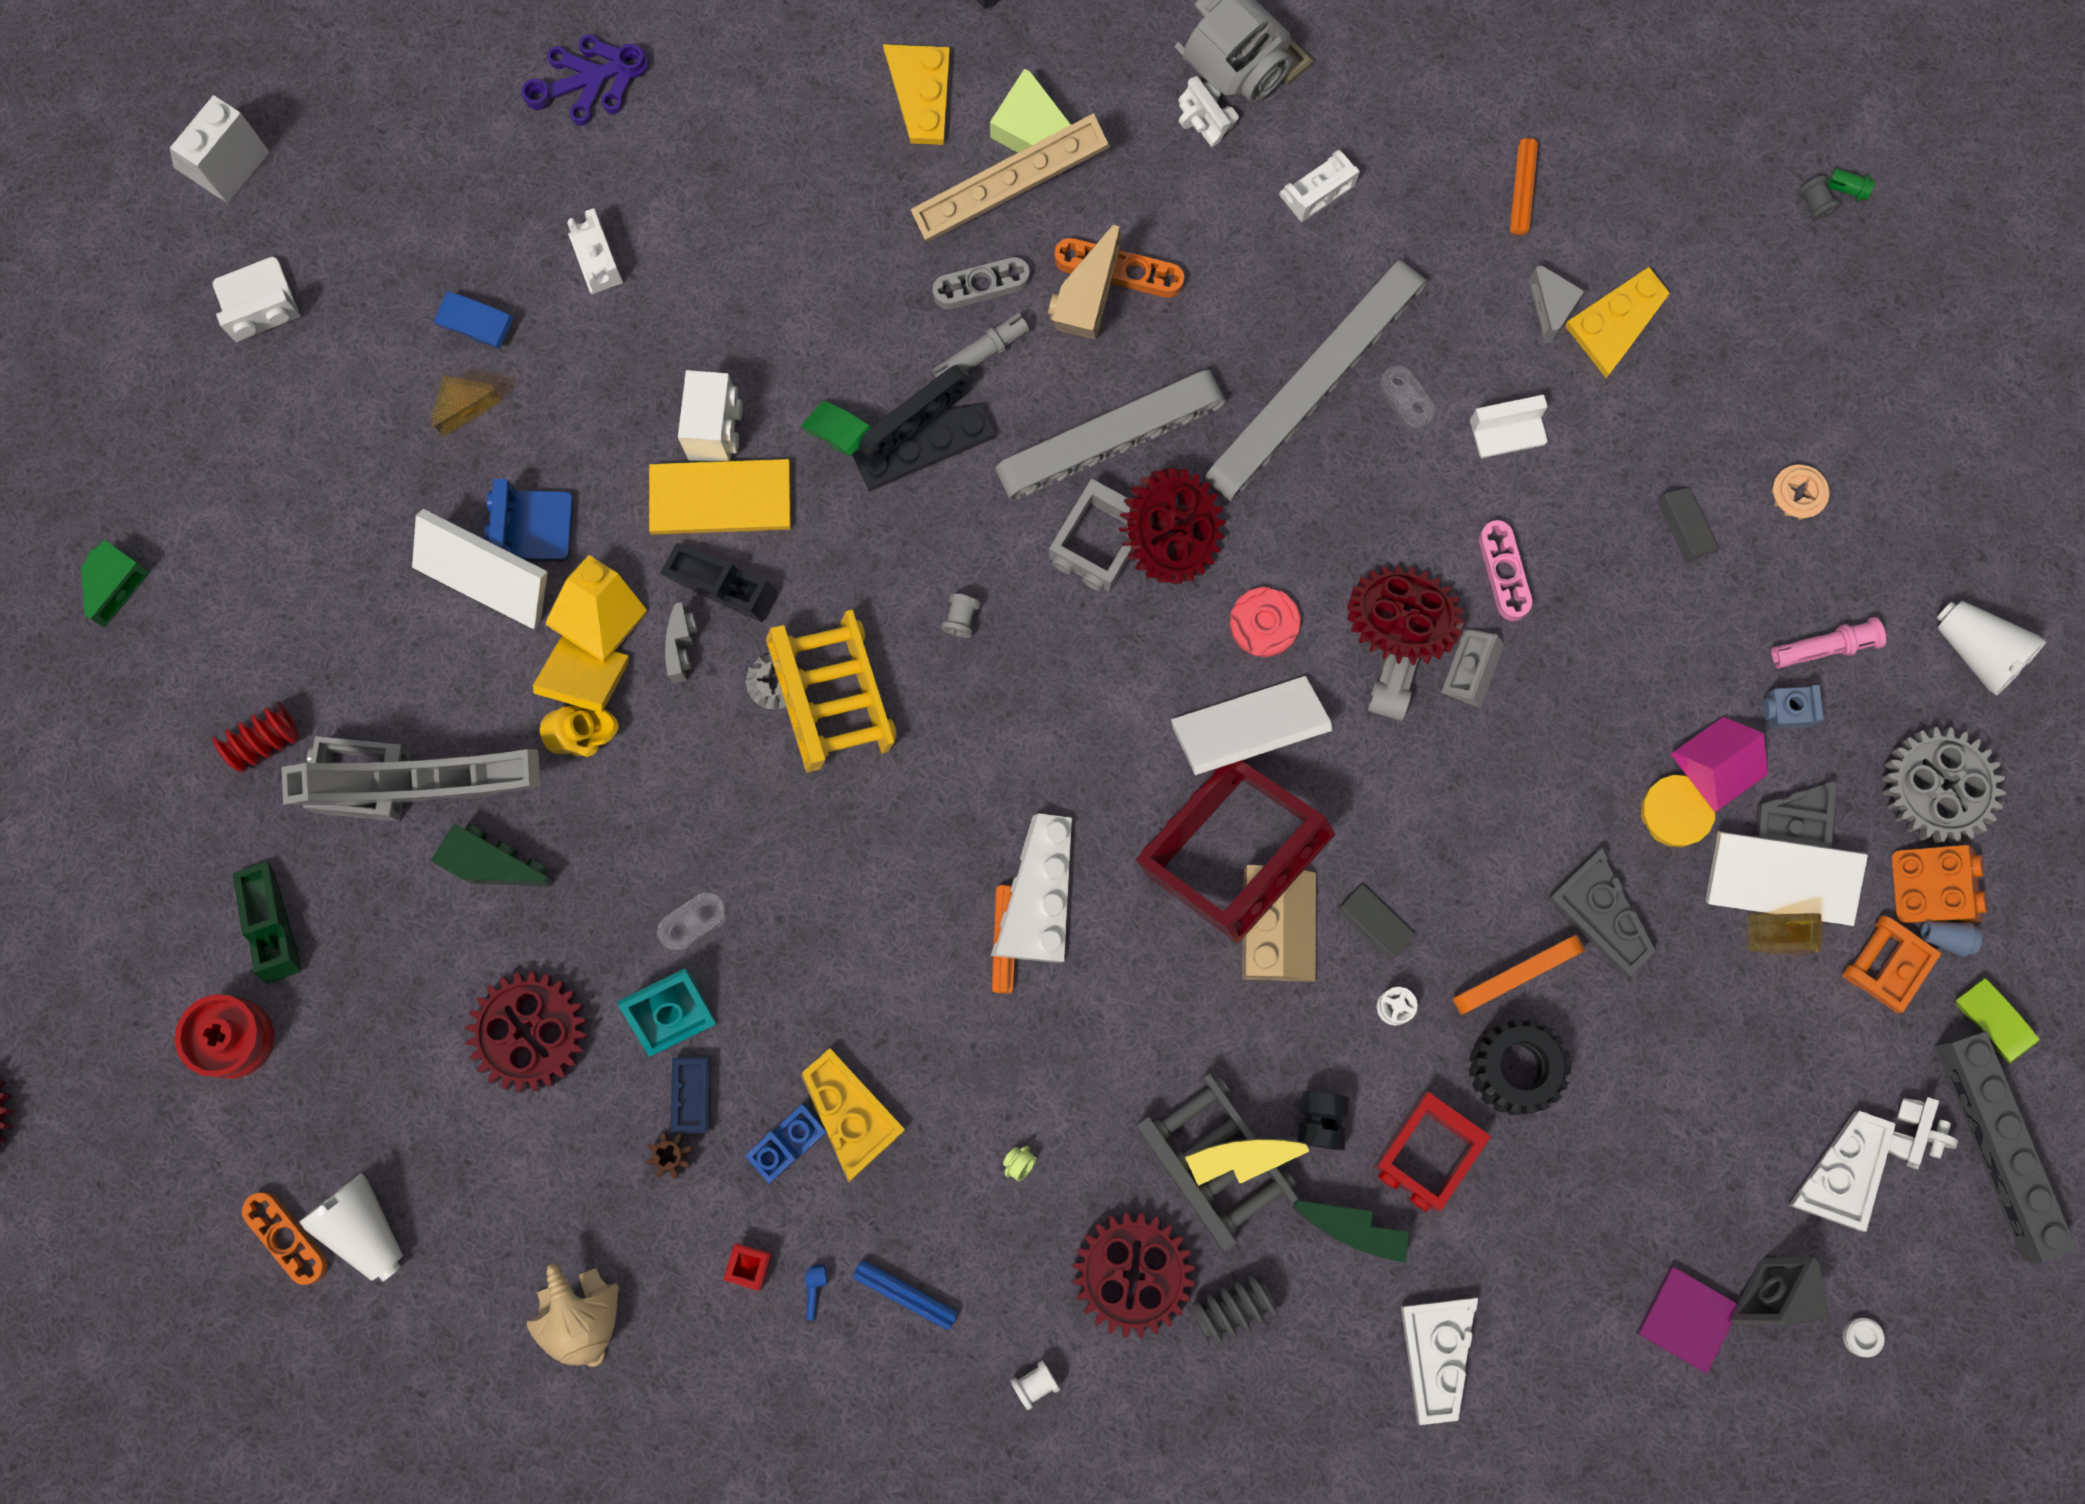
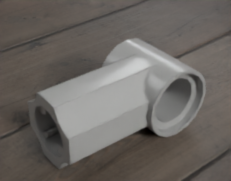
M1392 654L1384 659L1379 681H1376L1371 693L1373 698L1371 703H1368L1367 711L1402 721L1411 698L1409 688L1417 661L1415 665H1411L1408 657H1403L1401 663L1398 664L1395 655Z

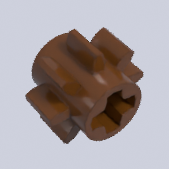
M661 1133V1143L658 1145H647L649 1149L653 1150L652 1158L645 1162L646 1164H655L658 1167L656 1177H662L666 1170H670L672 1178L677 1179L679 1178L678 1169L681 1166L692 1167L691 1163L686 1161V1154L691 1153L694 1149L693 1147H683L681 1145L684 1135L678 1134L673 1142H671L667 1133ZM674 1146L673 1154L677 1156L676 1162H668L665 1165L666 1157L662 1155L664 1149L671 1150Z

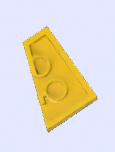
M883 44L884 54L910 143L944 145L950 48Z
M1648 267L1568 320L1565 327L1607 379L1670 293L1650 267Z
M830 1048L802 1072V1079L845 1176L850 1183L903 1134L905 1129Z

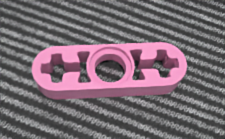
M1500 520L1491 521L1485 525L1479 535L1480 548L1500 615L1509 621H1518L1524 618L1530 611L1532 597L1511 527ZM1492 530H1495L1497 535L1504 536L1500 542V549L1503 554L1495 558L1492 555H1495L1498 551L1495 540H1488ZM1502 562L1510 564L1514 569V577L1508 580L1500 578L1496 573V565ZM1518 583L1519 587L1513 589L1514 598L1516 601L1522 600L1523 602L1518 612L1515 611L1514 607H1507L1506 605L1511 599L1508 587Z

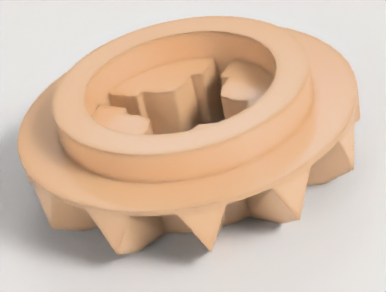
M1801 464L1783 469L1775 477L1774 485L1770 492L1774 494V506H1779L1784 511L1785 516H1794L1798 520L1816 516L1825 508L1829 499V487L1824 476L1816 469ZM1804 482H1806L1803 494L1807 496V498L1802 497L1800 500L1795 502V491L1792 490L1791 487L1796 489L1797 487L1801 486Z

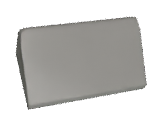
M1464 629L1441 693L1481 708L1504 647V643L1499 636Z

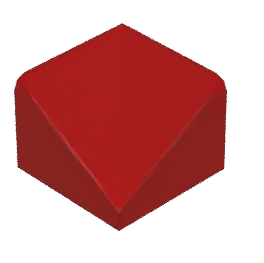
M734 1243L723 1281L757 1291L763 1290L773 1252Z

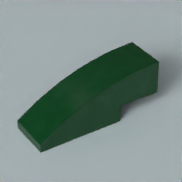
M266 861L232 873L242 935L249 941L254 973L264 983L269 984L302 972L292 929L271 864Z
M1303 1201L1293 1202L1292 1208L1329 1237L1352 1249L1372 1256L1406 1263L1409 1232L1371 1227L1373 1211Z

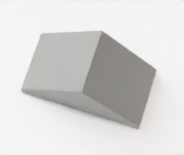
M1544 266L1535 267L1529 279V284L1544 342L1549 343L1553 341L1584 291Z

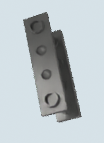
M1209 1073L1201 1079L1207 1087L1204 1092L1162 1122L1158 1119L1153 1123L1148 1117L1135 1127L1221 1251L1226 1252L1237 1244L1232 1237L1237 1232L1235 1228L1281 1195L1284 1196L1288 1203L1295 1202L1298 1198L1293 1191L1298 1187L1285 1169L1279 1172L1275 1167L1266 1171L1273 1183L1227 1216L1223 1213L1218 1217L1210 1204L1215 1201L1213 1198L1215 1195L1237 1180L1234 1170L1198 1186L1188 1174L1191 1169L1185 1157L1207 1147L1222 1144L1237 1132L1243 1140L1256 1138L1227 1099L1232 1095L1227 1085L1219 1076L1213 1079ZM1217 1101L1229 1120L1185 1152L1178 1151L1174 1154L1166 1142L1171 1138L1169 1134Z

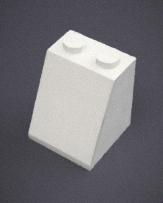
M214 95L170 147L173 167L226 203H229L269 154V150L243 115Z

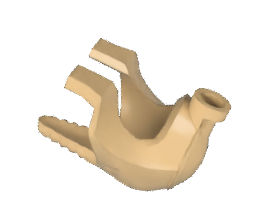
M550 1263L546 1272L548 1276L547 1282L549 1283L548 1288L537 1292L540 1301L539 1311L537 1315L527 1320V1328L537 1344L560 1363L578 1366L586 1364L590 1367L600 1366L606 1358L605 1349L610 1343L615 1325L619 1286L616 1283L607 1285L601 1279L598 1269L595 1268L579 1275L586 1297L585 1299H580L574 1294L568 1279L561 1272V1268L556 1263Z

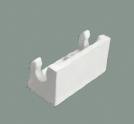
M1340 150L1334 152L1333 156L1328 158V161L1293 185L1291 183L1287 184L1280 191V197L1301 223L1356 185L1360 171L1356 166H1353Z
M593 208L585 211L586 221L584 223L576 224L573 218H570L567 222L571 232L568 234L590 294L623 283L603 227Z

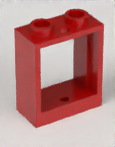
M1425 1092L1417 1100L1373 1167L1380 1171L1377 1178L1394 1190L1401 1186L1411 1194L1408 1200L1426 1213L1430 1208L1434 1211H1442L1491 1136L1433 1094ZM1425 1113L1469 1144L1436 1196L1391 1164Z

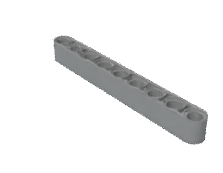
M1398 260L1215 462L1204 480L1209 482L1214 489L1230 502L1234 501L1237 498L1236 492L1238 490L1242 492L1260 472L1258 468L1261 465L1265 466L1281 449L1280 443L1283 440L1285 442L1289 440L1304 423L1302 419L1305 416L1309 417L1326 398L1324 396L1325 393L1333 391L1348 374L1346 370L1349 367L1353 368L1370 349L1368 347L1371 342L1373 344L1376 343L1392 325L1390 321L1393 318L1396 320L1413 301L1411 299L1413 295L1418 296L1428 280L1403 260Z

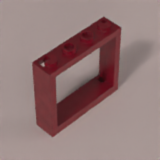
M1241 760L1216 768L1213 775L1199 790L1191 795L1189 801L1176 816L1168 820L1165 828L1156 838L1143 848L1136 861L1151 880L1235 943L1239 944L1331 841L1335 833L1324 815ZM1244 781L1302 820L1303 823L1232 903L1222 911L1164 867L1236 787Z

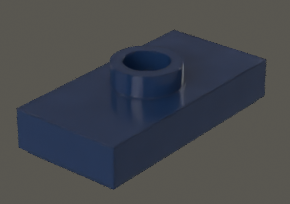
M710 1057L672 1058L670 1133H710Z

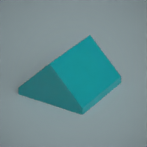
M686 968L617 1001L618 1007L649 1057L716 1025L694 974Z

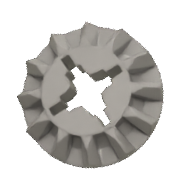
M759 656L757 661L748 668L745 680L748 694L756 704L763 708L781 709L786 707L779 683H777L775 694H773L769 683L763 682L764 679L770 678L771 672H773L774 665L771 656Z

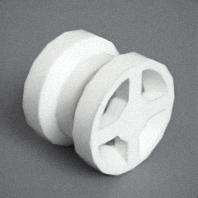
M1393 987L1381 994L1376 1008L1382 1021L1396 1026L1411 1020L1416 1014L1418 1005L1416 997L1410 990L1403 987Z

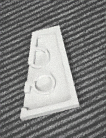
M1855 1111L1788 1206L1849 1228L1866 1232L1896 1124L1861 1111Z
M1476 1297L1401 1306L1417 1423L1419 1425L1458 1421L1466 1376L1465 1366L1468 1348L1471 1346L1473 1317L1478 1303V1298Z

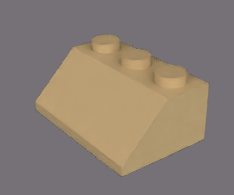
M1246 866L1243 871V889L1264 866ZM1304 870L1242 939V980L1316 982L1315 872Z

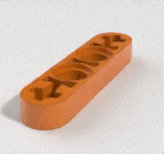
M1074 238L1061 240L1055 247L1054 261L1056 266L1061 271L1071 274L1085 258V252L1089 253L1096 244ZM1069 249L1074 250L1076 256L1071 259V262L1065 261L1064 255L1067 254ZM1119 250L1111 284L1171 298L1181 292L1184 285V273L1179 266L1173 263ZM1137 265L1144 269L1145 275L1141 279L1133 280L1127 276L1126 270L1130 266ZM1151 269L1156 270L1153 284L1148 283ZM1167 274L1173 275V281H1175L1171 283L1170 287L1164 286L1163 279L1167 277Z
M1576 934L1454 997L1452 1000L1460 1015H1463L1586 951Z

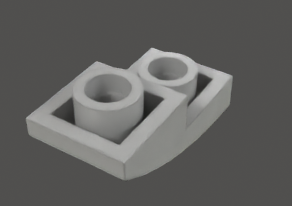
M682 602L674 605L666 633V668L668 677L673 684L687 681L685 670L691 669L687 649H681L680 647L693 645L692 634L698 632L694 613H688Z

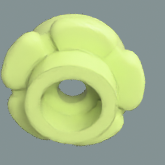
M1024 1146L1021 1149L1014 1147L1007 1154L1003 1161V1165L1007 1167L1005 1169V1176L1007 1178L1011 1176L1020 1182L1033 1169L1037 1157L1030 1153L1029 1146Z

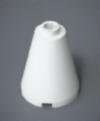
M1961 601L1958 605H1955L1953 602L1949 603L1937 617L1941 621V624L1938 626L1939 631L1989 692L1995 695H1999L2046 644V641L2041 636L1964 601Z
M362 1173L339 1189L329 1199H326L299 1222L304 1230L371 1281L379 1277L383 1282L402 1267L398 1260L403 1257V1254L368 1179Z

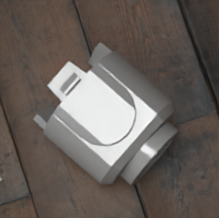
M1198 0L1195 3V8L1203 19L1197 25L1187 43L1178 42L1174 47L1183 56V59L1220 93L1245 97L1250 103L1262 100L1282 81L1292 64V57L1286 53L1290 45V33L1257 0Z

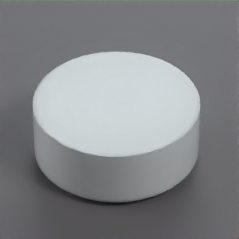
M1854 1318L1845 1325L1843 1342L1846 1348L1854 1355L1872 1357L1877 1355L1884 1346L1883 1330L1875 1321L1868 1318Z

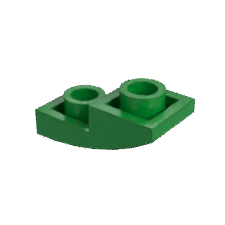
M823 400L801 425L810 436L826 441L833 450L849 456L859 450V442L862 436L871 428L849 412Z

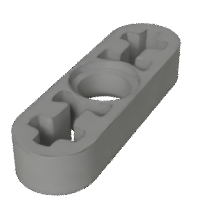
M1012 257L940 276L933 284L934 301L939 307L949 310L1019 292L1025 289L1029 283V267L1024 260ZM1010 269H1015L1017 273H1021L1019 274L1018 281H1013V278L1008 276ZM995 272H999L1002 286H997ZM977 277H986L991 282V286L985 291H977L971 284ZM966 280L967 295H964L963 289H961V281ZM950 286L951 290H955L952 298H947L945 294H942L943 287Z

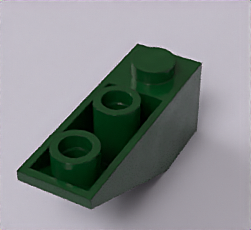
M454 823L430 860L470 884L552 886L554 884V881L546 876L549 869L532 859L527 864L515 859L518 851L501 841L498 842L496 847L484 841L488 834L471 824H468L464 829Z

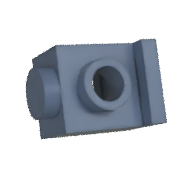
M1820 685L1773 689L1765 695L1766 698L1762 701V715L1765 720L1769 721V729L1809 728L1824 720ZM1791 700L1795 701L1796 711L1790 707L1789 702Z

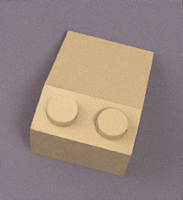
M1111 226L1061 285L1059 295H1052L1048 314L1051 315L1050 319L1053 321L1056 330L1096 340L1122 242L1120 226Z

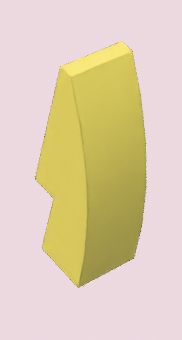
M1257 1138L1210 1146L1186 1155L1185 1158L1198 1186L1231 1170H1234L1239 1183H1243L1309 1152L1306 1143Z

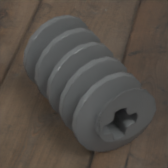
M1248 1276L1247 1290L1239 1282L1234 1283V1296H1231L1225 1289L1219 1290V1303L1211 1295L1206 1296V1309L1197 1301L1192 1303L1193 1313L1208 1345L1209 1337H1212L1219 1345L1223 1344L1222 1331L1224 1330L1233 1338H1236L1237 1324H1240L1247 1332L1251 1331L1250 1318L1252 1317L1260 1325L1265 1324V1311H1268L1274 1319L1278 1318L1277 1308L1262 1277L1261 1283H1259L1253 1276Z

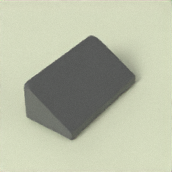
M1690 487L1667 492L1657 500L1686 563L1719 551Z
M1363 884L1337 910L1389 961L1393 960L1415 936Z

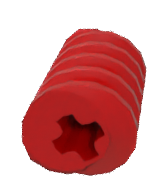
M277 701L278 713L273 712L268 707L264 708L265 720H261L255 714L251 715L253 724L251 728L242 721L239 722V735H236L229 728L226 729V742H223L217 736L212 737L216 750L229 767L244 773L248 770V763L254 766L261 763L260 754L265 758H270L274 755L273 747L283 751L287 746L286 740L292 744L299 741V733L295 721L281 702Z

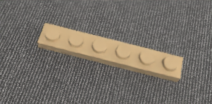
M1093 113L910 210L925 241L930 242L1110 148Z

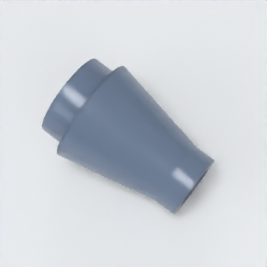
M1926 920L1920 930V938L1923 941L1934 944L1961 957L1977 954L1982 944L1981 929L1974 926L1970 921Z

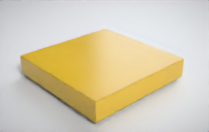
M561 636L533 684V693L602 713L628 666L629 656L613 652L603 663Z

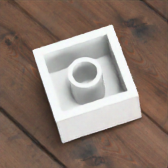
M686 370L678 439L689 461H731V454H737L739 434L734 432L735 420L741 421L743 402L738 399V388L733 386L728 373Z

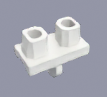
M1195 76L1189 79L1188 88L1178 99L1179 106L1184 112L1179 118V123L1183 129L1194 126L1197 132H1201L1209 145L1213 147L1220 143L1224 134L1234 127L1238 120V114L1233 107L1227 106L1221 109L1217 104L1220 92L1208 82L1202 83L1199 77Z
M1927 1097L1926 1101L1922 1102L1903 1098L1897 1119L1918 1125L1915 1138L1894 1131L1888 1152L1908 1161L1906 1165L1908 1167L1918 1170L1927 1141L1932 1143L1929 1156L1941 1159L1944 1147L1957 1148L1958 1140L1948 1135L1951 1126L1950 1122L1939 1120L1937 1130H1931L1939 1103L1938 1100Z

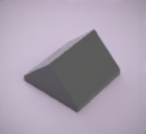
M1814 1257L1763 1258L1738 1302L1730 1321L1734 1325L1787 1326L1830 1318L1819 1261Z

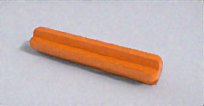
M1523 138L1518 145L1510 232L1514 235H1526L1530 229L1538 142L1536 139Z
M1000 885L995 889L993 946L998 941L1002 928L999 927L1002 916L1007 911L1012 892H1010L1012 886ZM993 956L992 991L999 994L1012 993L1014 985V958Z

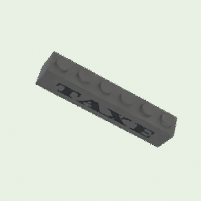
M1987 1032L1967 1034L1935 1045L1937 1054L2022 1260L2045 1262L2076 1251L2075 1242Z

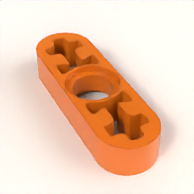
M255 1193L249 1196L242 1206L243 1219L290 1278L300 1285L319 1282L327 1272L328 1263L326 1257L285 1206L271 1193ZM257 1202H268L269 1206L265 1211L272 1220H276L279 1217L282 1218V1221L273 1224L267 1232L265 1227L270 1226L271 1223L265 1217H255L254 1215L258 1210L255 1205ZM284 1227L290 1228L295 1237L292 1246L286 1250L281 1249L276 1243V1235ZM302 1245L305 1246V1249L298 1252L304 1260L314 1259L316 1262L312 1267L313 1275L301 1274L300 1271L304 1265L298 1257H293L291 1260L287 1258L289 1255L299 1251Z

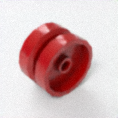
M213 994L198 999L184 1011L177 1023L174 1041L177 1054L188 1069L201 1076L239 1079L253 1074L265 1064L273 1050L275 1033L271 1018L261 1006L247 999Z

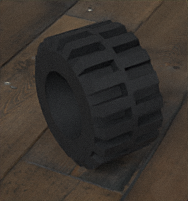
M1515 1019L1488 1029L1483 1033L1484 1036L1476 1041L1474 1044L1476 1047L1475 1052L1470 1053L1469 1061L1473 1062V1068L1469 1069V1077L1474 1076L1476 1083L1472 1086L1475 1092L1480 1091L1483 1095L1481 1100L1486 1104L1494 1105V1110L1508 1112L1509 1115L1531 1114L1549 1108L1551 1103H1556L1562 1097L1559 1093L1562 1090H1566L1569 1084L1565 1080L1566 1075L1571 1074V1066H1566L1565 1059L1570 1058L1568 1050L1562 1051L1560 1044L1563 1043L1562 1039L1559 1036L1553 1037L1550 1034L1551 1028L1546 1025L1538 1026V1021L1534 1020L1522 1021V1019ZM1520 1045L1525 1047L1534 1055L1537 1061L1538 1075L1534 1084L1528 1089L1519 1090L1514 1088L1505 1080L1502 1074L1501 1059L1505 1050L1510 1046Z

